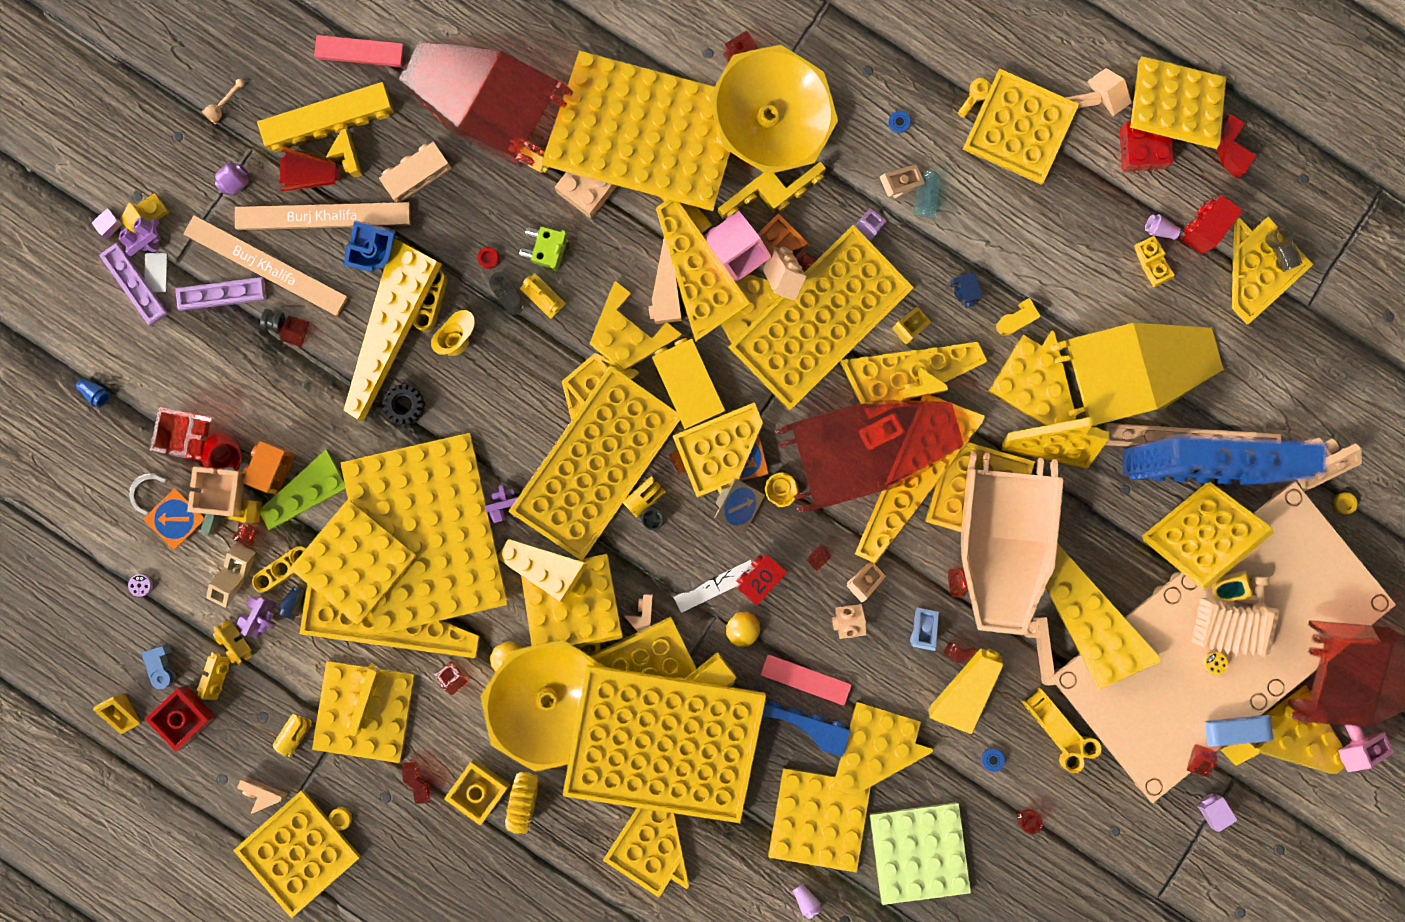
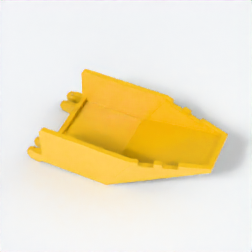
M1130 323L1068 339L1051 346L1052 351L1068 347L1070 355L1057 357V359H1054L1055 364L1072 361L1084 407L1069 411V415L1075 416L1086 412L1087 418H1093L1092 426L1166 408L1224 370L1213 330L1208 327Z

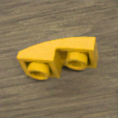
M1155 236L1134 246L1139 261L1153 287L1174 278L1175 275L1164 258L1165 252Z

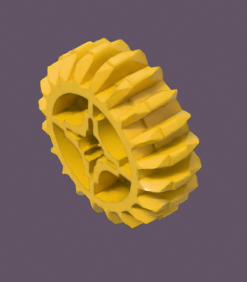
M519 772L516 775L507 808L505 825L507 831H512L516 834H526L528 832L539 786L537 775L530 772Z

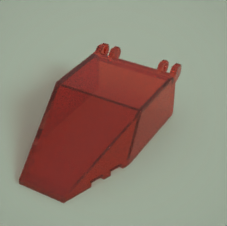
M423 41L418 43L399 77V80L435 116L445 129L520 169L523 163L531 166L535 163L531 157L522 154L524 148L537 154L541 152L539 147L528 142L549 102L551 101L565 108L567 103L559 97H561L562 93L567 96H572L573 91L564 83L501 50Z
M876 400L794 422L775 430L776 435H782L789 431L794 432L795 439L781 441L779 447L797 443L810 491L793 495L794 500H799L809 495L813 499L814 504L800 506L797 508L798 513L821 509L906 485L964 446L952 402Z
M1309 620L1308 626L1320 633L1312 635L1311 640L1318 644H1324L1323 648L1310 647L1308 650L1309 654L1321 658L1310 700H1288L1287 705L1296 711L1292 712L1291 716L1294 720L1307 724L1321 723L1373 727L1405 711V635L1389 627Z

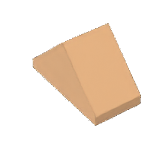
M1105 68L1088 81L1094 92L1101 94V101L1112 116L1132 103L1125 79Z

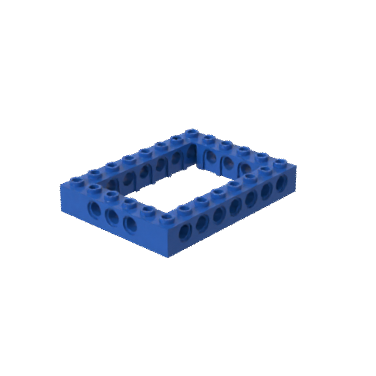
M1174 437L1123 449V475L1130 476V480L1152 478V481H1165V477L1174 478V482H1187L1188 478L1196 479V483H1210V479L1218 480V484H1232V480L1240 481V485H1254L1316 478V474L1325 473L1326 443Z

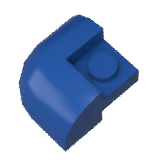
M357 220L354 221L343 265L364 271H374L382 268L388 262L392 253L396 231L382 225L376 226Z

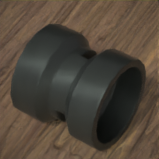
M650 508L643 513L641 521L648 530H657L662 527L664 517L659 510Z

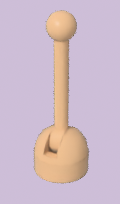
M237 79L236 85L218 105H209L202 113L211 122L216 124L222 116L221 107L239 87L245 85V81Z

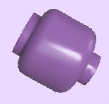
M229 162L216 172L215 184L222 193L236 195L248 185V171L242 164L237 165Z

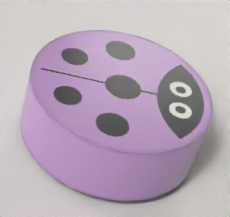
M138 574L129 580L128 588L134 596H146L152 591L153 582L149 576Z

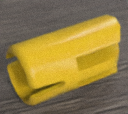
M652 476L623 501V504L635 517H639L666 492L663 488H660L658 482H654L655 479Z
M292 714L274 741V750L284 756L289 754L288 757H291L309 730L312 721L306 717Z

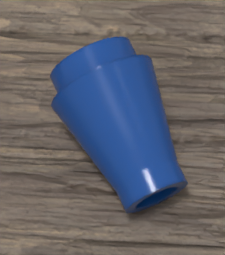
M85 378L80 379L76 384V389L94 407L101 408L110 399V394L106 388L94 384Z

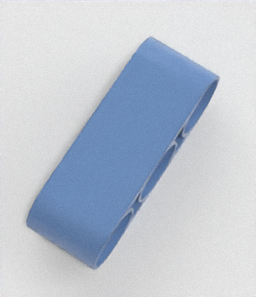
M1252 716L1204 722L1207 746H1225L1274 740L1271 716Z

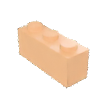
M432 142L431 144L426 143L419 148V152L413 156L408 155L400 161L401 164L396 167L386 169L379 179L396 203H401L452 168L435 143Z
M773 246L770 252L772 258L766 261L763 272L775 294L796 300L806 275L793 255L792 250L782 246L780 249Z

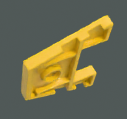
M615 281L591 338L590 345L622 371H626L655 351L664 348L673 341L675 342L682 334L666 322L653 338L648 336L617 311L630 297L631 293Z

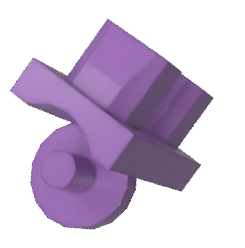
M139 217L133 223V229L137 231L136 233H133L128 228L122 230L119 235V241L126 245L125 253L132 256L140 249L150 252L159 250L160 244L158 241L161 238L157 233L156 227L160 222L155 218L149 222Z
M503 484L498 486L499 492L492 493L493 500L501 498L502 501L485 506L486 513H490L494 523L506 520L503 508L512 507L518 498L508 499L507 496L515 494L514 489L505 490Z
M251 596L247 602V606L252 609L250 616L243 614L237 621V625L242 629L241 634L258 638L261 633L265 632L267 627L274 629L276 623L271 621L274 615L272 611L277 602L271 599Z

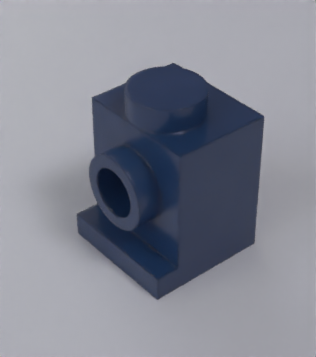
M974 272L951 280L950 285L956 286L954 289L957 301H961L962 306L964 305L965 308H969L978 304L977 301L982 298V294Z

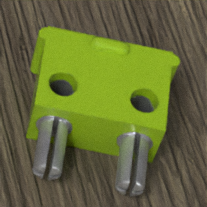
M527 227L525 234L536 237L537 240L533 251L520 248L519 255L531 258L530 260L535 264L557 271L562 260L568 235L565 231L559 232L544 227L536 230Z

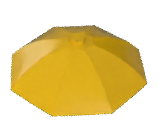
M782 45L733 55L709 96L723 148L766 174L815 163L838 122L825 73Z
M564 640L510 651L481 693L491 746L533 771L567 765L571 752L586 665L606 666Z

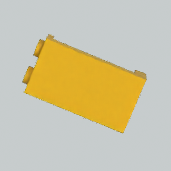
M687 338L675 342V347L667 350V347L655 351V356L652 359L684 430H688L725 413V410L693 340L687 341Z

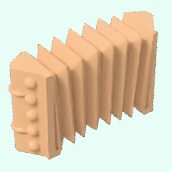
M1213 598L1200 599L1196 623L1193 628L1192 642L1204 648L1209 645L1211 650L1216 647L1219 652L1224 649L1227 654L1232 650L1236 656L1240 651L1245 656L1249 651L1253 656L1256 651L1263 657L1270 654L1275 627L1278 623V609L1262 606L1259 610L1255 607L1252 610L1249 607L1244 610L1240 606L1237 610L1234 605L1230 608L1228 604L1224 606L1221 601L1217 604Z

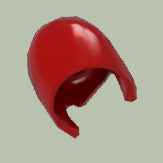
M217 432L210 435L205 441L203 448L204 467L212 469L234 468V471L239 470L242 452L236 438L227 432Z

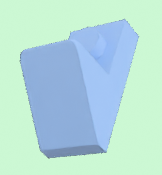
M922 608L916 609L914 629L910 637L913 647L935 651L939 612Z

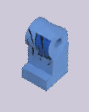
M169 644L141 653L150 682L156 689L167 688L173 685L176 680V674L170 669L166 654L172 653Z

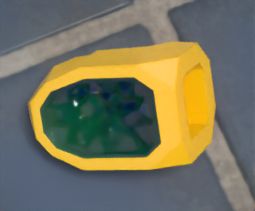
M1247 570L1239 571L1218 579L1212 585L1213 594L1219 600L1227 602L1252 596L1253 589Z

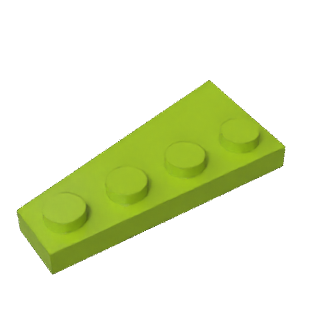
M326 449L259 510L268 530L280 526L346 490L344 479L329 450Z

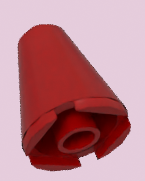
M282 147L281 152L286 153L283 155V158H280V183H284V186L280 187V191L286 192L335 185V181L340 180V167H336V162L288 147Z

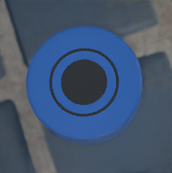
M895 111L888 119L889 129L896 134L904 133L910 126V117L904 111Z
M995 748L985 750L981 756L982 765L989 771H999L1004 766V756Z

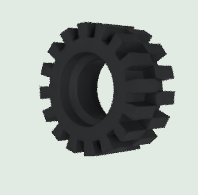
M402 384L401 386L396 385L395 388H390L388 390L389 393L385 394L384 397L386 398L382 403L385 407L383 410L391 421L401 425H410V423L414 424L417 422V419L422 417L421 414L425 411L423 408L425 401H423L424 397L417 389ZM404 396L409 397L412 401L411 410L407 413H400L396 408L397 400Z

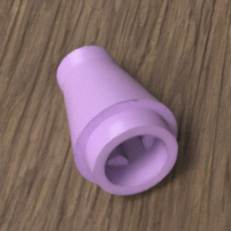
M1159 214L1151 215L1145 226V230L1149 232V235L1171 238L1173 240L1177 239L1181 230L1180 227L1175 226Z
M804 884L793 890L802 915H805L807 919L812 918L823 910L820 906L821 902Z

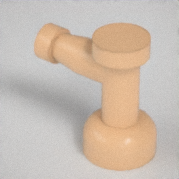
M1250 576L1251 584L1255 586V595L1235 601L1236 604H1253V607L1260 609L1262 606H1267L1265 603V586L1269 584V577Z

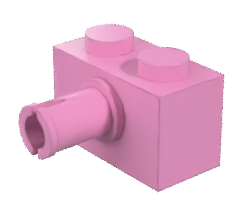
M1352 718L1343 722L1352 740L1350 744L1339 750L1341 761L1345 765L1347 772L1372 768L1394 753L1385 732L1365 736L1358 718Z

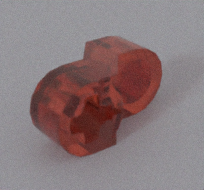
M951 642L943 651L944 654L958 664L970 661L978 652L974 647L961 650Z
M416 761L403 763V783L413 789L415 804L429 803L430 785L419 777L418 763Z

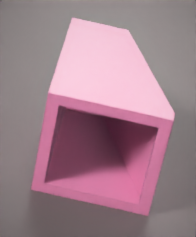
M740 211L728 216L724 222L717 227H713L703 236L735 282H738L772 258L761 238Z

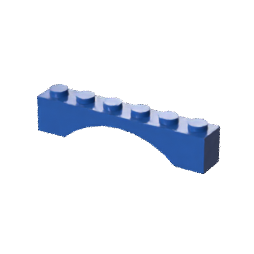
M771 700L769 704L764 703L762 717L782 719L795 724L804 730L822 751L843 757L850 730L846 728V723L833 720V723L824 721L825 717L812 713L810 717L804 715L801 709L791 707L790 710L781 708V703Z

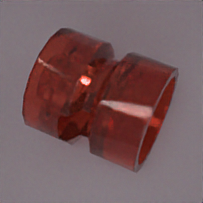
M961 568L949 569L948 583L951 596H965L967 592L969 593L965 572Z

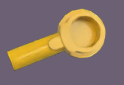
M977 78L971 83L969 89L970 96L958 111L961 117L964 118L976 101L986 98L991 87L988 80Z

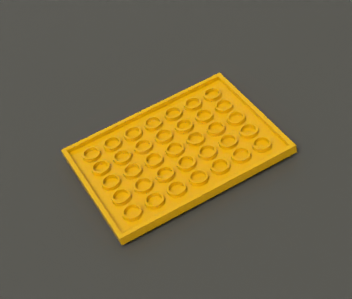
M579 51L542 159V165L713 211L730 155V151L722 146L709 101V96L714 86Z
M471 433L340 462L348 500L352 501L417 555L371 611L376 635L508 605L489 514L485 510L487 505Z
M587 664L563 796L740 823L766 694Z

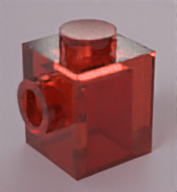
M746 30L725 43L723 55L729 63L733 55L756 50L758 47Z

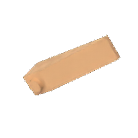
M665 238L663 240L652 297L653 306H649L650 319H655V324L681 321L676 276Z

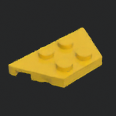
M594 353L562 380L571 420L610 365L631 380L638 376L639 372L630 368L622 371L609 359Z

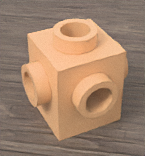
M862 604L835 608L836 617H832L833 629L838 630L840 639L866 635V620Z

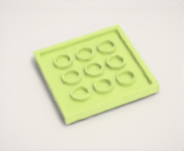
M957 802L870 813L882 905L971 893L960 810Z

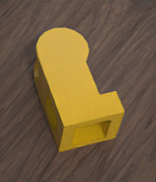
M1030 298L1018 305L1020 308L1018 312L1004 315L997 321L996 329L999 334L1004 336L1010 335L1041 317Z

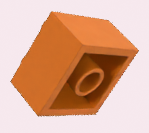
M259 441V444H256L251 452L252 460L250 464L243 470L242 477L244 478L242 483L266 493L277 494L282 489L296 453L271 443Z

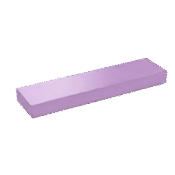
M116 242L99 254L149 326L154 325L169 314L119 243Z
M263 277L175 288L179 311L267 300Z

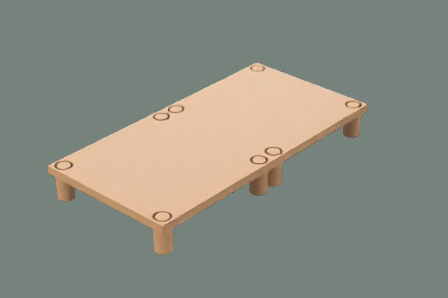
M1291 482L1284 489L1276 490L1272 494V498L1253 513L1272 527L1274 534L1222 576L1247 570L1249 577H1269V584L1265 586V603L1267 607L1279 610L1278 623L1275 627L1270 654L1263 657L1256 651L1253 656L1249 651L1245 656L1240 651L1236 656L1232 650L1227 654L1224 649L1219 652L1216 647L1211 650L1209 645L1204 648L1192 642L1193 628L1195 627L1197 609L1199 608L1201 598H1213L1217 604L1221 601L1224 606L1228 604L1231 608L1234 605L1237 610L1240 606L1244 610L1247 607L1252 610L1253 604H1236V601L1227 602L1219 600L1212 592V585L1204 591L1182 572H1175L1168 583L1164 586L1156 587L1152 596L1124 617L1160 657V663L1101 690L1098 689L1080 654L1063 668L1055 669L1054 675L1050 677L1135 782L1137 788L1152 803L1222 747L1207 746L1204 722L1260 716L1396 605L1296 482ZM1234 581L1228 582L1227 587L1230 590L1236 589V583ZM1252 585V589H1253V594H1252V595H1255V586ZM1209 652L1222 653L1228 661L1226 671L1220 675L1208 673L1203 667L1205 655Z

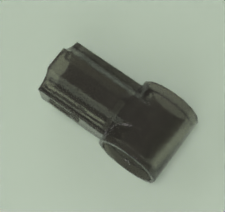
M1281 226L1269 231L1265 238L1266 244L1273 249L1283 272L1303 264L1293 242L1294 233L1288 226ZM1277 233L1281 234L1282 242L1278 241Z

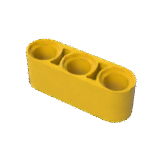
M440 269L437 275L441 276L440 282L431 285L413 321V325L422 332L432 331L437 322L448 281L446 275ZM433 295L435 297L434 303L426 305V298ZM424 316H428V324L426 326H420V319Z
M295 547L259 571L252 579L253 587L260 592L271 591L296 575L290 570V567L298 559L299 552L305 551L307 547ZM282 563H285L288 567L285 575L280 572V565ZM264 576H267L269 579L267 587H264L261 583Z

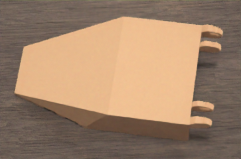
M971 451L967 468L961 527V555L977 628L984 631L1024 635L1040 597L1044 593L1045 586L1054 571L1063 478L1058 477L1057 459H1052L1050 463V477L1042 476L1044 468L1043 458H1038L1037 475L988 471L990 453H985L983 456V470L975 469L977 455L975 451Z

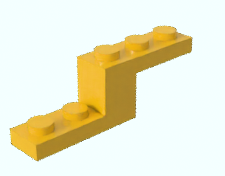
M820 161L787 188H785L774 173H762L718 208V214L722 219L740 211L739 207L744 203L748 205L757 197L755 194L761 197L773 213L777 210L781 212L790 205L789 201L792 198L801 197L807 191L806 187L811 183L814 185L819 183L824 178L823 174L826 168Z

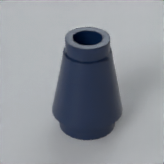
M293 586L292 590L289 591L278 606L280 608L278 614L294 621L295 617L299 616L306 591Z

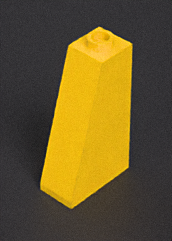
M980 648L931 704L929 717L972 734L1003 667L1002 656L995 650Z

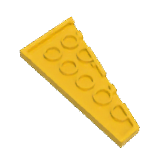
M668 199L656 207V212L695 342H697L749 306L750 302L682 205L677 201Z
M978 342L947 347L841 360L840 364L869 420L910 400L901 401L900 391L905 389V385L918 383V386H921L918 375L920 368L945 383L988 361Z

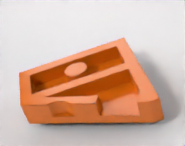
M779 213L757 233L769 253L773 246L779 249L782 246L794 251L808 245V242Z

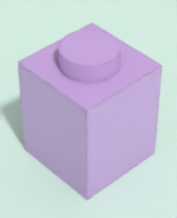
M1216 793L1203 797L1202 802L1197 805L1210 827L1217 832L1222 831L1237 821L1225 799Z

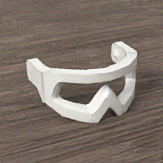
M155 473L137 477L130 487V502L135 510L144 515H148L149 511L137 504L134 498V491L139 483L147 479H157L160 482L166 483L167 479Z

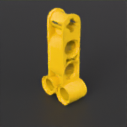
M1038 688V692L1026 702L1023 700L1022 703L1063 752L1059 758L1060 765L1071 773H1078L1084 767L1083 758L1094 759L1098 757L1101 753V745L1096 739L1088 736L1081 737L1044 691ZM1092 742V751L1086 753L1084 750L1085 744ZM1075 756L1076 764L1068 767L1067 760L1069 757Z

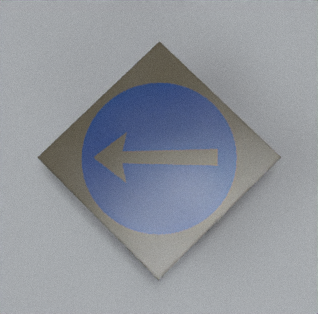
M734 478L730 488L722 489L716 501L719 509L714 518L745 534L765 495Z

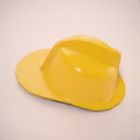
M467 310L455 312L433 335L431 340L433 351L437 354H447L448 356H456L463 353L468 347L469 336L475 326V318L472 313Z

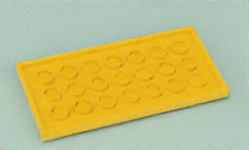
M854 225L804 272L806 278L796 300L780 296L728 347L788 410H791L914 288Z
M610 365L509 509V512L583 561L680 421L677 412Z

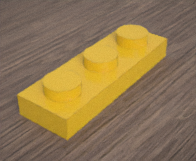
M371 667L363 672L360 684H363L361 692H357L353 701V705L356 706L354 713L350 714L347 719L346 727H349L347 734L357 736L361 733L381 669Z

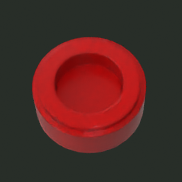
M484 247L478 252L477 261L482 268L491 270L499 264L500 256L494 248Z

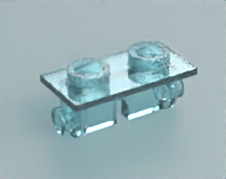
M928 170L926 173H921L925 184L916 190L914 216L935 218L940 175H936L935 171Z

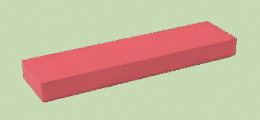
M317 35L314 57L324 60L402 67L404 45L401 43Z
M770 654L767 655L760 674L766 678L841 705H845L851 688V684Z

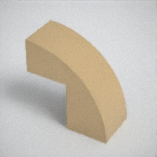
M236 542L227 552L224 568L209 583L206 598L226 608L246 579L256 552Z

